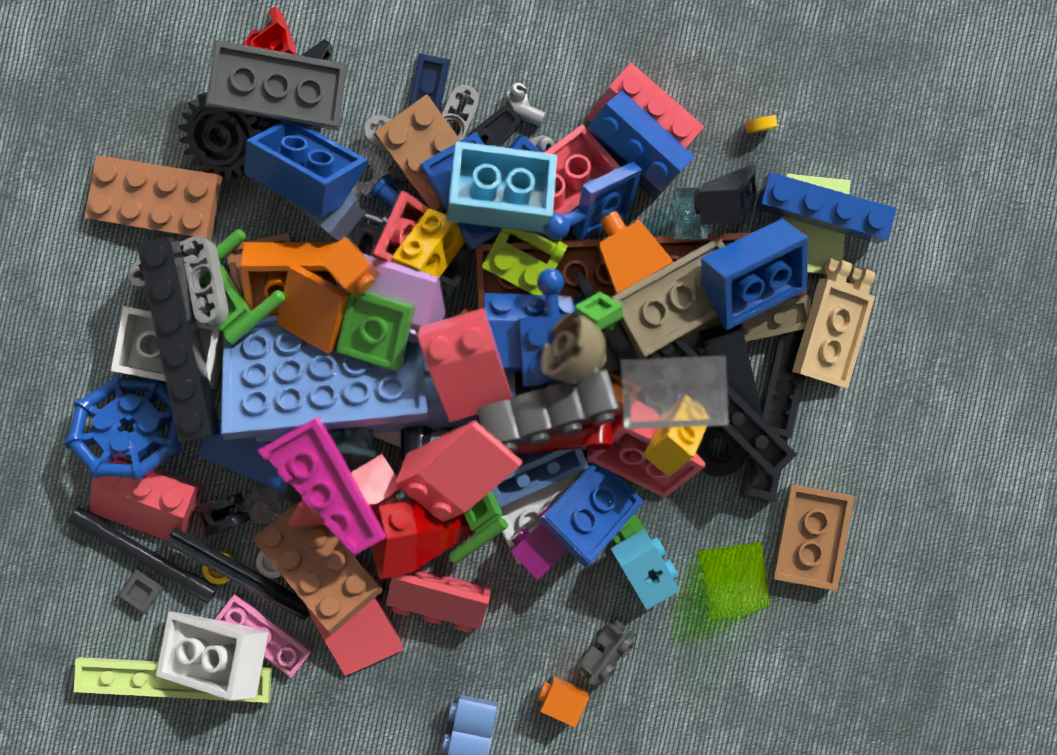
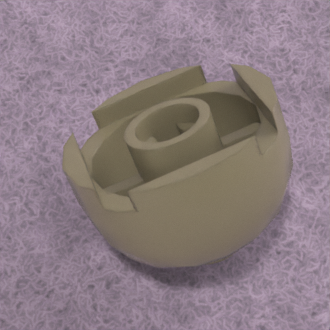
M572 312L563 316L550 332L555 335L551 345L545 343L543 347L541 368L545 374L557 381L572 384L581 383L600 371L605 364L606 346L604 335L595 323L582 315Z

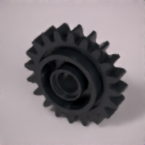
M207 92L197 95L198 100L195 99L188 102L191 110L181 113L182 117L188 122L178 125L180 130L187 132V136L180 138L179 141L181 143H188L190 146L185 150L184 154H194L195 159L192 162V166L194 167L202 163L204 165L203 172L210 173L214 170V174L221 177L226 176L228 181L236 178L237 175L243 177L245 175L247 140L267 130V127L258 126L257 124L262 117L205 108ZM220 128L225 131L227 141L223 140L220 136Z

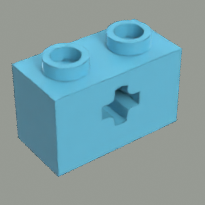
M645 529L611 548L646 610L680 591L674 580L679 574L670 559L665 562L662 559V556L667 554L657 537L651 540Z

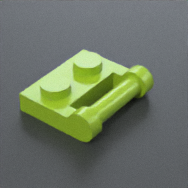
M502 228L481 268L532 295H542L543 293L537 286L539 274L545 269H556L568 245L560 241L555 243L536 232ZM512 234L551 255L547 264L506 243L509 235Z

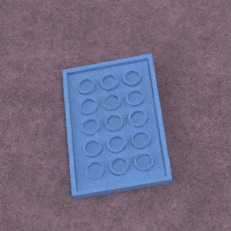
M278 315L266 316L234 344L229 343L225 336H223L221 434L224 440L288 434L316 417H320L327 430L428 420L424 354L420 342H407L402 369L396 372L337 353L340 331L335 351L326 354L277 325Z

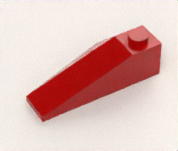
M415 500L378 506L373 509L372 512L386 535L384 539L371 545L379 580L410 574L473 534L475 531L471 530L464 513L442 522Z

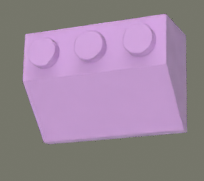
M363 254L380 273L375 278L374 285L367 291L416 306L408 341L418 343L419 328L442 321L446 314L439 277ZM338 281L337 287L349 294V291Z

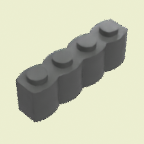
M607 370L598 371L581 383L561 382L542 390L528 392L510 400L499 401L477 409L481 426L512 453L517 450L516 446L529 442L530 445H540L549 441V436L562 432L563 436L573 435L580 432L582 426L588 423H595L596 426L606 425L615 420L614 416L621 414Z

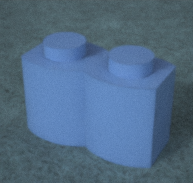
M460 695L458 703L452 702L448 721L454 722L452 734H445L442 753L448 755H488L498 702Z

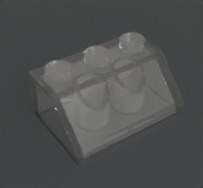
M726 356L621 360L624 429L728 425Z

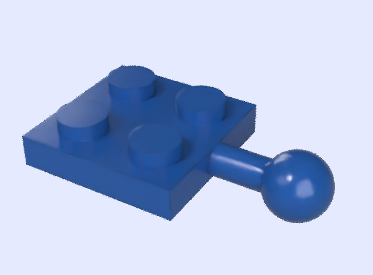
M631 162L621 168L613 169L602 177L588 181L582 187L578 208L565 215L553 213L550 223L543 226L546 236L554 240L562 239L568 234L570 227L574 225L573 234L582 241L604 230L599 220L610 213L617 211L622 220L630 217L642 169L634 162Z
M545 269L537 278V286L545 294L546 315L518 317L522 381L524 386L561 383L545 374L541 368L543 347L545 343L551 345L555 337L550 332L554 325L566 315L559 314L558 293L563 289L564 278L556 269Z

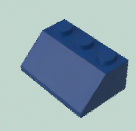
M623 90L606 103L587 128L620 167L634 162L642 169L638 186L654 200L664 192L695 157Z
M282 121L247 140L244 174L305 208L310 213L322 218L343 205L366 168L368 160L305 125Z
M782 218L701 257L702 285L722 326L726 330L807 290L808 237Z
M484 293L483 308L486 310L504 371L522 372L518 317L545 316V295ZM558 296L559 314L575 313L574 306L583 302L584 297Z

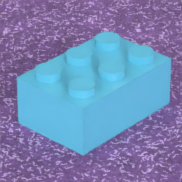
M456 141L452 160L446 221L544 233L543 226L550 223L553 215L557 155Z

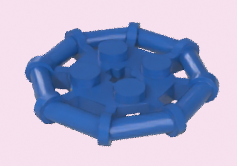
M118 374L113 375L111 380L84 398H77L73 404L75 411L69 435L65 438V445L68 449H72L89 470V475L96 479L101 476L136 478L137 481L144 479L147 473L173 455L178 456L182 451L181 442H179L168 389L164 385V381L119 377ZM123 390L147 392L144 397H138L136 394L124 395ZM113 393H116V399L101 409L94 407ZM157 397L169 409L168 411L159 413L152 405ZM88 415L93 418L92 432L83 434ZM134 423L133 432L129 433L126 430L120 432L123 425ZM171 423L168 439L161 438V428L163 429L164 424ZM97 444L103 451V454L100 458H96L87 446ZM156 447L159 448V450L140 462V458ZM118 457H126L127 461H132V465L113 464L111 462L112 460H119Z

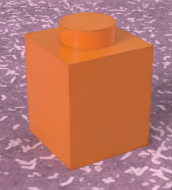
M346 237L342 238L319 259L339 283L354 296L369 290L374 285L375 278L380 275L378 270L356 245Z
M552 676L550 683H543L537 700L541 701L540 712L576 728L589 700L588 691L556 676Z

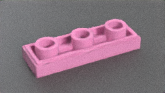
M237 593L231 597L215 618V620L245 625L269 632L264 658L290 678L293 677L312 652L309 647Z

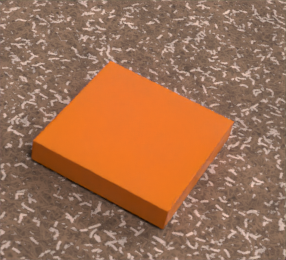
M297 264L290 266L283 291L285 301L280 305L276 324L329 354L335 351L349 294Z

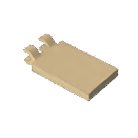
M829 258L825 265L827 279H819L792 372L848 389L875 296L869 294L870 287L875 279V272L868 269L860 270L852 267V263Z

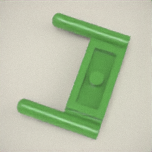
M235 230L216 247L219 262L246 239V234L243 230ZM220 264L228 304V315L224 323L218 327L225 333L226 340L234 344L283 303L285 295L277 290L251 311L224 266ZM210 273L202 277L200 281L201 289L206 288L210 284Z
M492 490L464 513L471 530L475 531L476 535L449 554V559L452 563H459L508 528V523L502 517L503 513Z

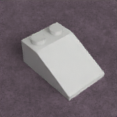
M168 612L156 676L228 700L256 698L269 632L230 622L178 612Z

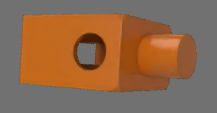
M617 211L599 220L608 238L599 242L597 248L615 295L673 263L671 257L640 220L626 227Z

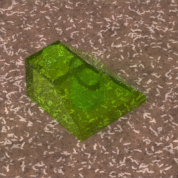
M761 541L698 550L706 613L712 620L746 615L771 605Z

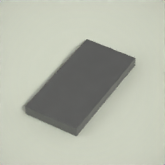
M214 40L205 108L338 131L347 64Z

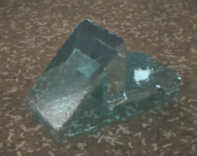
M701 187L674 188L671 205L675 239H708V224L701 225L700 214H696L694 210V196L698 194Z

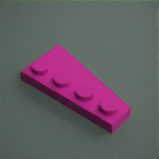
M320 417L312 419L258 450L265 460L268 459L279 470L278 474L287 483L290 482L303 496L302 500L310 508L313 507L324 519L327 527L353 555L386 537Z

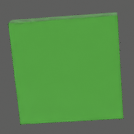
M369 291L359 293L356 296L349 292L336 352L389 370L400 371L416 306Z

